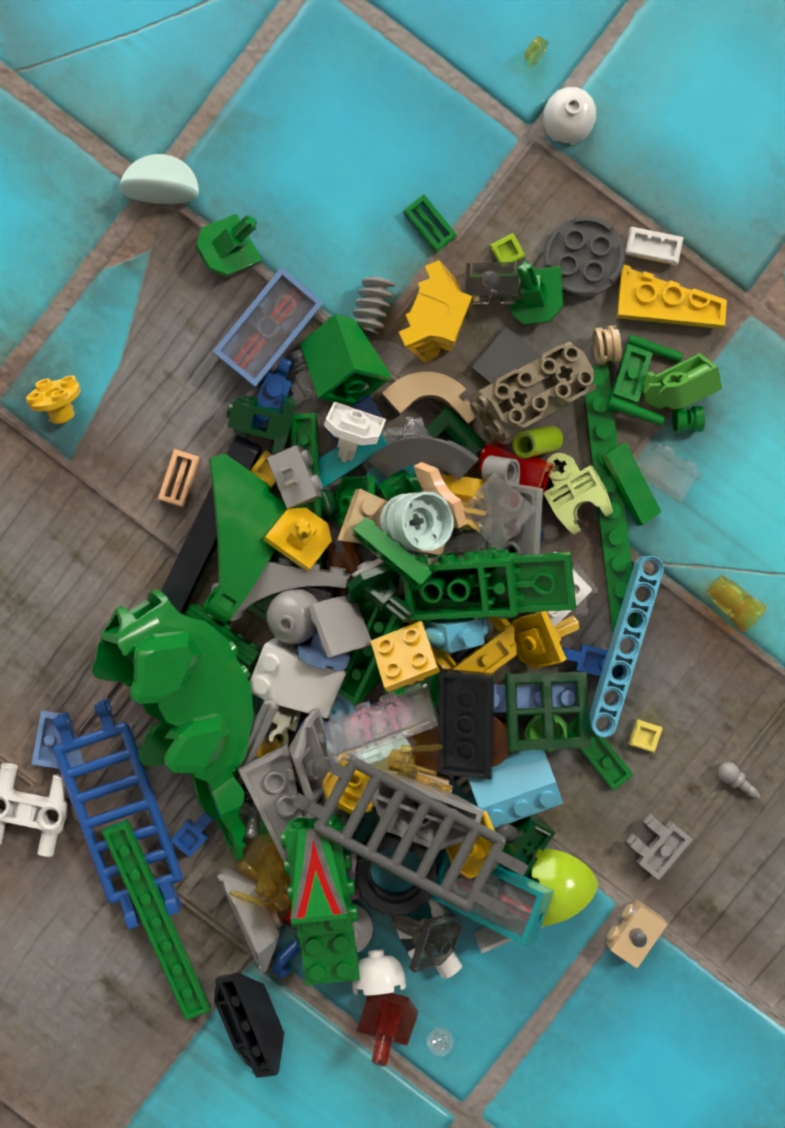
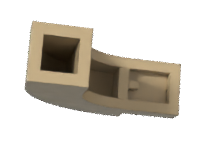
M436 372L409 374L395 381L382 393V397L400 416L417 401L432 398L450 406L468 425L476 418L471 411V403L466 398L463 401L459 398L465 393L466 388L444 374Z

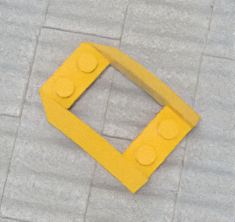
M499 616L488 617L490 624L498 632L457 664L447 652L432 647L435 659L442 669L493 673L517 655L514 627L507 619L499 618ZM409 620L407 622L409 625L419 622V620Z

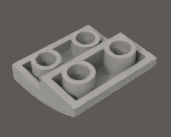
M346 595L309 606L312 622L318 630L322 649L326 652L328 658L341 656L348 652L371 646V638L357 603H349Z

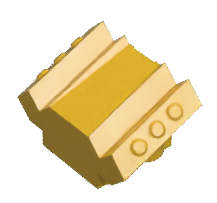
M440 260L425 266L430 278L418 283L420 289L411 312L405 314L411 327L399 331L405 347L424 363L437 358L441 348L452 351L472 299L471 295L461 291L456 278Z

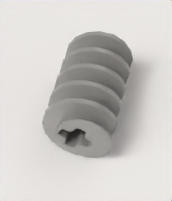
M377 276L366 277L361 281L362 285L366 288L359 289L358 293L362 298L356 300L355 303L359 308L353 310V315L357 318L355 321L364 334L381 336L375 332V328H384V325L378 321V318H387V315L381 311V308L390 307V304L384 301V297H393V294L387 290V287H395L396 284L388 279Z

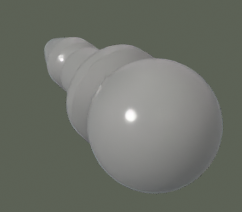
M725 762L720 765L718 776L721 781L730 784L732 788L738 787L752 798L760 799V794L756 788L745 780V774L740 772L734 763Z

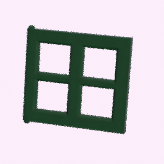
M507 671L504 674L507 741L510 754H513L514 751L591 748L587 672L511 674ZM552 683H575L576 707H553ZM516 684H540L541 708L517 709ZM553 714H577L578 738H554ZM542 715L543 739L519 740L518 716Z

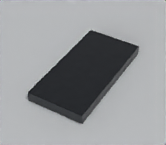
M440 669L438 774L492 779L495 673Z

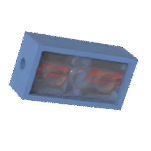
M281 267L213 350V353L256 388L319 311L324 302Z

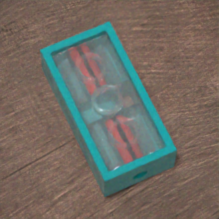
M447 851L437 875V881H435L438 885H441L451 866ZM498 864L497 868L492 870L482 892L505 903L507 909L503 917L478 903H475L470 912H464L432 894L429 897L526 946L536 942L554 890ZM459 873L450 891L465 899L476 876L468 878Z

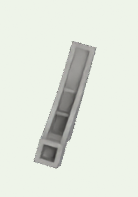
M278 557V560L270 559L255 585L230 620L235 621L242 618V613L248 607L274 593L305 586L346 588L347 583L353 579V576L346 573V569L331 566L330 570L320 568L319 563H315L310 571L307 572L287 557ZM219 582L212 585V592L214 591L213 588L219 585Z

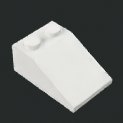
M276 637L265 643L250 680L251 693L264 700L271 698L278 702L280 706L309 714L315 708H319L322 717L328 718L347 671H334L331 666H326V669L310 666L298 657L299 653H296L297 645L284 643Z

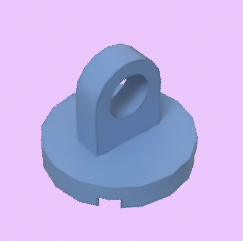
M318 630L313 635V638L298 643L296 653H299L298 657L303 662L318 669H326V666L333 667L332 670L341 671L348 667L350 661L349 653L328 658L326 652L322 649Z

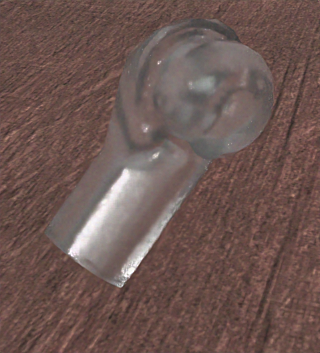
M242 803L239 817H245L247 821L244 836L256 839L258 838L260 813L252 803Z

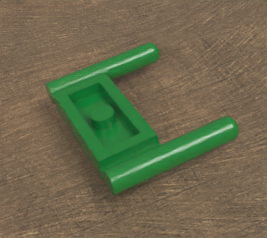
M630 334L626 341V347L623 351L607 407L661 426L665 421L664 416L636 405L639 402L652 354L677 363L682 361L683 354Z

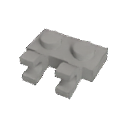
M648 813L642 821L658 834L656 838L647 846L632 833L626 839V842L640 854L636 861L655 878L660 880L693 839L671 820L664 826L653 815Z

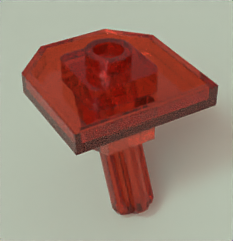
M387 993L369 995L366 998L356 1032L374 1036L376 1041L372 1063L376 1066L384 1067L387 1065L393 1042L408 1045L418 1016V1010L409 997Z

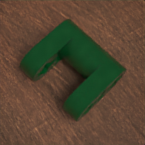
M450 406L420 434L438 438L443 433L450 441L464 447L474 455L487 444ZM443 470L447 475L453 476L449 472Z

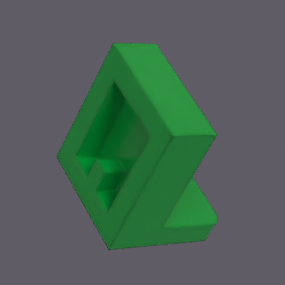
M405 469L377 485L380 494L386 501L400 494L421 492L422 489L415 474L410 475Z

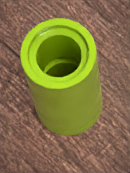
M553 425L521 431L513 438V450L517 456L524 459L551 453L560 449L563 443V435L559 428Z

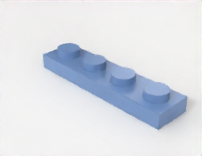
M552 683L553 707H576L575 683ZM495 684L494 713L506 712L505 684ZM516 684L517 709L541 708L540 684Z

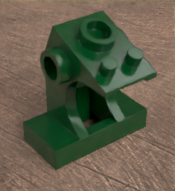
M248 395L236 398L234 402L230 403L226 417L229 418L227 427L234 429L233 432L243 437H249V434L271 439L269 446L271 453L274 454L284 450L296 408L293 397L283 395L280 408L258 405L259 400ZM254 414L269 417L267 428L252 425Z

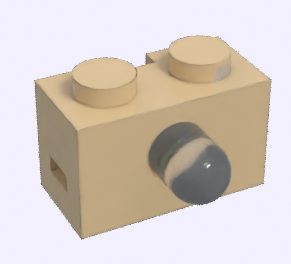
M635 899L632 904H628L623 910L622 917L624 920L621 924L614 925L608 932L606 943L612 952L635 968H638L668 924L662 916Z

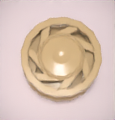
M616 325L608 326L607 329H602L601 327L593 329V351L598 366L605 365L608 361L612 363L621 362V338L619 330L615 329L617 328Z

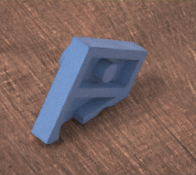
M41 711L32 764L59 769L53 753V747L63 742L52 719L62 713ZM71 720V726H72L74 735H75V737H76V734H75V731H74V727H73V724H72V720ZM80 748L66 753L71 768L84 764Z

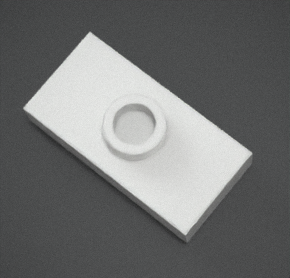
M631 227L627 238L625 255L676 266L679 262L684 237Z

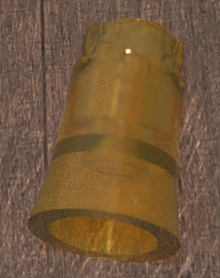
M725 574L717 577L705 591L708 596L713 598L712 601L733 621L741 633L748 630L768 608V605L752 596Z

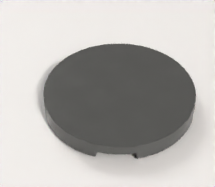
M593 216L574 217V219L559 226L548 238L544 251L545 268L561 266L563 292L576 297L595 296L609 289L619 278L625 261V247L617 231L607 221Z

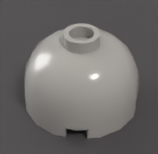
M287 589L282 591L272 600L267 610L266 621L269 630L277 639L284 643L298 644L307 641L317 631L311 619L309 606L318 603V600L313 594L304 589Z

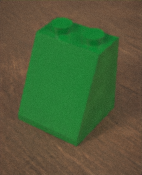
M335 313L300 343L319 399L347 405L358 404L360 399L368 394L370 396L392 379L388 369L353 318Z

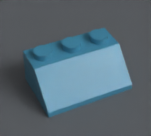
M544 750L519 751L508 755L501 764L493 767V777L491 780L468 777L478 808L488 812L494 828L564 804Z

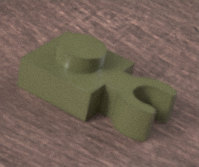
M279 705L271 723L275 728L267 735L266 743L270 744L274 736L277 735L281 738L279 748L288 744L289 737L287 731L291 733L296 731L302 711Z

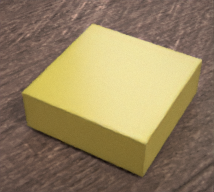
M635 719L628 744L655 753L663 728Z

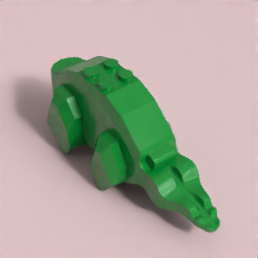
M155 589L147 594V600L132 610L128 611L123 606L114 610L108 624L101 633L96 648L95 661L91 670L94 677L99 680L123 682L126 686L131 687L130 699L134 703L142 704L148 715L159 720V722L149 727L138 752L140 762L148 767L165 765L169 771L188 773L191 776L200 807L218 824L232 857L238 861L245 857L242 851L246 844L242 842L246 830L239 817V810L244 801V791L234 776L239 774L238 768L241 767L240 764L246 758L254 716L251 685L247 679L250 677V673L244 664H239L235 656L238 654V650L231 640H227L206 621L190 618L179 613L169 599L161 591Z

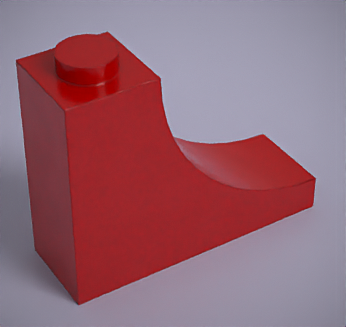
M498 441L488 443L482 448L479 455V460L481 461L479 470H482L483 463L488 456L516 459L520 465L519 484L543 488L544 493L554 465L553 463L538 457L520 458L514 452L513 447ZM513 492L512 501L518 506L520 498L516 492ZM512 519V529L517 532L518 523L515 519Z

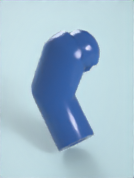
M294 940L278 953L272 966L273 973L277 974L279 979H284L288 976L291 970L286 964L301 951V947Z

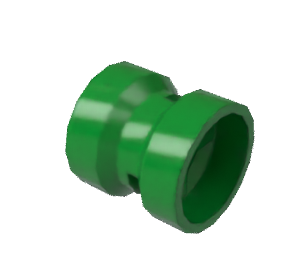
M692 406L691 409H673L672 426L674 433H684L686 430H691L694 433L703 432L705 427L703 406Z

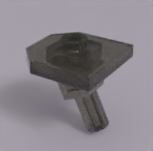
M453 913L430 919L422 918L420 922L405 915H397L391 921L392 928L413 937L411 942L416 948L409 969L414 973L442 965L455 951L462 930L458 917Z

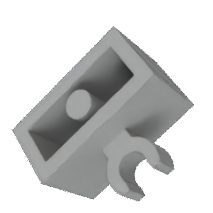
M296 445L267 458L288 509L298 508L322 498L320 490H323V486L317 474L314 475L310 465H313V460L307 449L304 450L303 447Z

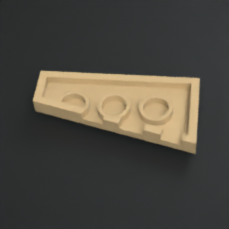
M356 489L338 541L362 544L352 534L353 529L364 517L374 521L381 530L380 516L388 501L362 489ZM445 544L433 551L414 552L439 555L442 554Z

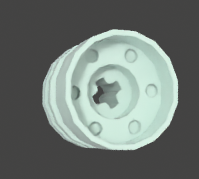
M434 492L400 494L391 498L384 506L380 516L381 531H386L393 541L399 542L405 551H433L442 547L450 538L454 528V516L447 501Z

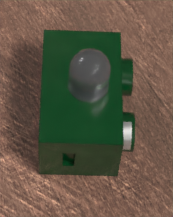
M537 814L514 821L512 825L503 824L497 829V833L506 838V844L502 851L528 865L524 874L525 877L538 860L536 857L538 850L544 851L555 835V831L544 818Z

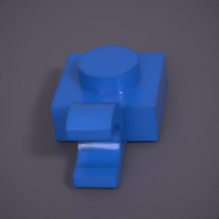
M206 812L196 823L189 818L170 841L191 858L209 837L203 830L213 818Z

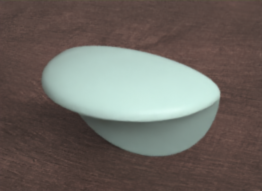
M164 154L148 155L138 159L128 167L119 183V191L124 196L148 203L179 204L193 201L199 196L197 179L192 170L178 158Z

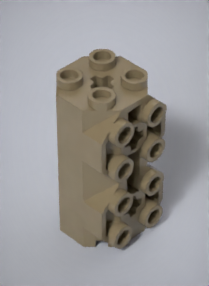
M570 341L564 345L561 344L518 370L515 369L496 379L492 384L473 395L474 402L470 404V408L474 416L480 418L484 425L483 430L487 439L490 442L497 440L501 443L596 389V383L592 384L595 377L594 370L584 352L573 346L574 344Z

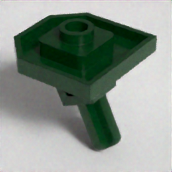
M386 563L359 573L347 583L346 598L349 603L362 604L370 601L382 612L385 609L389 610L402 622L409 621L415 612L413 608L396 596L400 575Z

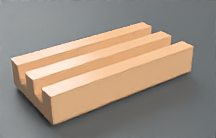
M174 449L158 499L185 508L201 458ZM179 456L183 457V460L171 493V497H167L166 495L175 471ZM190 459L192 463L180 500H176Z

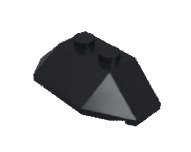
M240 973L218 976L215 979L214 1002L234 1050L244 1063L252 1068V1073L256 1078L276 1076L280 1069L285 1033L265 985Z

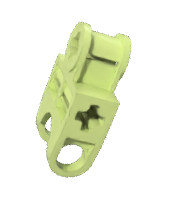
M555 453L548 458L547 461L554 464L550 474L554 487L543 494L555 515L573 535L581 531L577 520H579L577 511L583 503L591 502L596 507L599 506L606 517L613 513L607 490L593 466H588L580 471L575 460L563 453ZM559 461L567 464L564 466V473L556 471L559 467Z

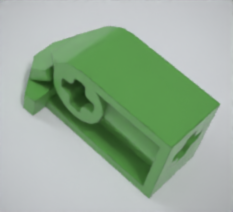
M700 353L659 374H655L652 371L648 372L643 385L645 401L657 409L665 408V406L671 409H681L722 389L718 366Z

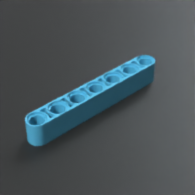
M656 556L639 557L632 569L589 712L590 729L600 737L611 736L615 732L664 572L663 562ZM650 560L654 565V571L650 575H646L643 566L645 562ZM642 586L646 590V597L642 601H638L635 592ZM635 612L639 618L638 623L630 627L627 622L628 616ZM628 638L631 647L627 652L623 653L620 650V643L623 639ZM620 664L623 667V673L620 677L613 678L612 669ZM611 690L614 691V701L606 704L604 702L605 693ZM600 717H607L606 727L597 729V720Z

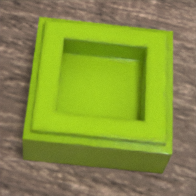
M514 233L489 246L501 271L526 257Z

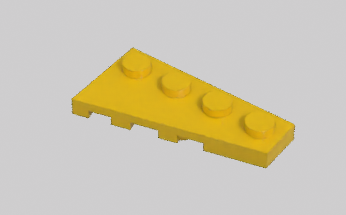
M624 265L619 276L616 318L723 329L726 320L727 300L697 289L690 290L681 287L679 283L671 280L666 282L655 278L653 274L645 271L640 273L632 270L630 266Z

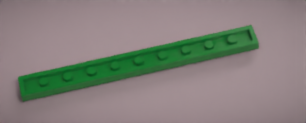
M608 364L592 366L595 376L592 384L596 383V389L583 398L591 465L604 484L613 509V513L606 517L600 507H597L611 631H614L632 573V560L625 501L602 458V455L618 445L614 410L607 407L611 398L609 367ZM635 612L628 616L627 622L630 627L638 623V615Z

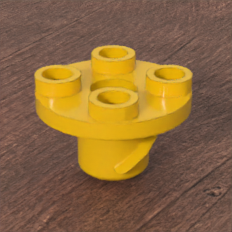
M66 376L55 381L43 379L35 384L36 389L26 397L27 404L31 410L46 411L49 416V422L63 424L74 417V406L71 402L79 396L81 389L75 376Z

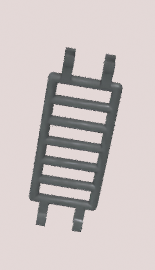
M319 754L315 765L339 777L324 807L298 793L293 804L297 808L317 817L313 826L316 833L464 912H470L475 903H478L503 917L507 906L504 902L482 892L496 862L524 876L528 865L523 861L502 851L506 844V838L503 835L357 757H350L344 767L325 755ZM355 770L370 777V780L341 833L327 826V823ZM382 783L395 790L368 844L365 846L352 839V836L378 786ZM406 796L419 803V806L392 858L389 859L376 851ZM430 809L443 816L444 819L415 873L402 866L401 863ZM456 823L469 831L441 885H438L427 879L426 876L451 827ZM478 836H481L492 842L493 845L464 899L450 890Z

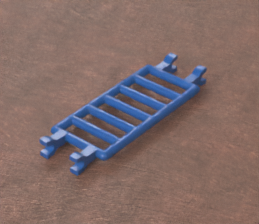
M106 698L94 704L95 711L103 726L102 730L76 738L68 712L59 714L52 719L63 742L53 747V753L106 899L110 904L121 903L127 927L131 929L139 926V915L127 888L115 892L110 877L118 875L120 872L116 864L106 867L101 852L107 851L109 848L105 840L97 842L93 827L148 809L153 824L134 830L137 840L155 834L158 836L162 849L145 854L144 856L148 864L166 859L170 874L155 878L158 887L161 888L169 916L179 913V907H182L181 900L173 884L180 882L183 879V874L146 770L139 760V751L130 725L126 722L116 725L110 701ZM121 734L126 750L72 768L70 767L66 756L67 752ZM130 759L135 775L81 793L79 792L75 781L76 777ZM139 784L144 797L143 800L90 818L88 817L84 802Z

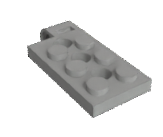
M488 456L482 466L484 497L490 498L488 548L497 547V550L507 549L509 551L510 545L516 548L517 555L539 554L543 488L519 484L520 465L516 459ZM513 492H516L520 498L518 506L512 501ZM511 519H515L518 523L517 532L511 528Z

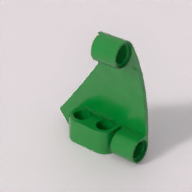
M222 454L209 459L217 527L219 585L213 588L214 591L206 599L203 610L222 623H227L241 606L273 555L275 548L265 542L264 538L288 508L284 501L271 493L270 485L227 454Z

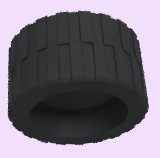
M386 831L376 852L379 853L388 848L398 847L402 837ZM372 834L367 837V840L363 842V845L366 846L368 844ZM412 842L409 851L414 853L421 863L429 847ZM359 855L357 856L355 869L356 886L360 891L362 899L372 909L374 908L379 913L390 916H404L410 912L417 911L429 900L431 894L416 885L400 892H391L381 888L372 879V862ZM435 860L426 876L427 879L434 883L437 881Z

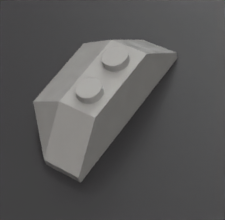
M315 708L305 719L288 749L291 762L294 764L297 773V783L301 787L303 795L324 807L327 799L322 783L329 772L316 766L315 761L320 753L335 761V757L320 709ZM336 807L332 815H342L344 811Z
M387 773L480 823L484 810L459 796L407 776ZM382 783L378 786L371 800L380 819L395 790ZM405 796L387 832L403 837L419 803ZM429 809L413 842L429 847L444 817ZM454 823L440 850L464 841L469 830Z
M227 867L222 868L217 877L262 974L267 971L282 930L281 926L284 925L282 917L278 910L274 911L270 903L273 901L271 892L267 886L263 887L261 880Z

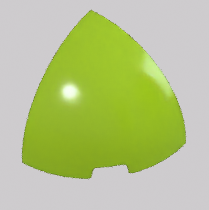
M545 848L544 851L539 849L536 853L538 860L532 867V877L535 882L554 890L542 926H549L563 922L582 911L593 899L599 883L591 869L576 857L554 849Z

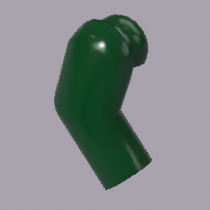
M323 488L321 490L322 517L326 520H333L338 514L339 506L334 493Z

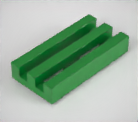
M425 194L403 210V214L436 254L443 247H446L449 242L457 238L455 231ZM423 203L448 234L446 238L420 208V204ZM413 210H415V212L420 216V218L433 232V234L437 237L440 243L437 244L436 241L431 237V235L427 232L423 225L414 216V214L412 213Z

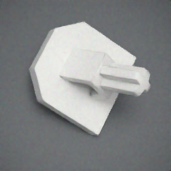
M334 402L326 417L324 426L335 437L339 438L337 446L340 447L338 457L342 458L341 461L346 463L347 460H353L358 445L377 444L386 419Z

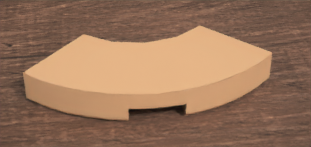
M422 462L415 465L414 469L424 492H434L447 501L454 516V526L460 528L467 524L461 499L456 497L447 488L439 469Z

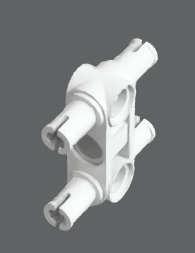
M2 763L0 768V799L5 802L6 809H0V845L2 844L6 823L18 824L40 829L42 833L37 854L45 857L53 856L57 836L63 831L64 822L69 815L68 803L65 799L67 789L62 775H53L49 797L15 791L13 786L18 766L11 763ZM49 809L55 810L58 813V821L50 818Z

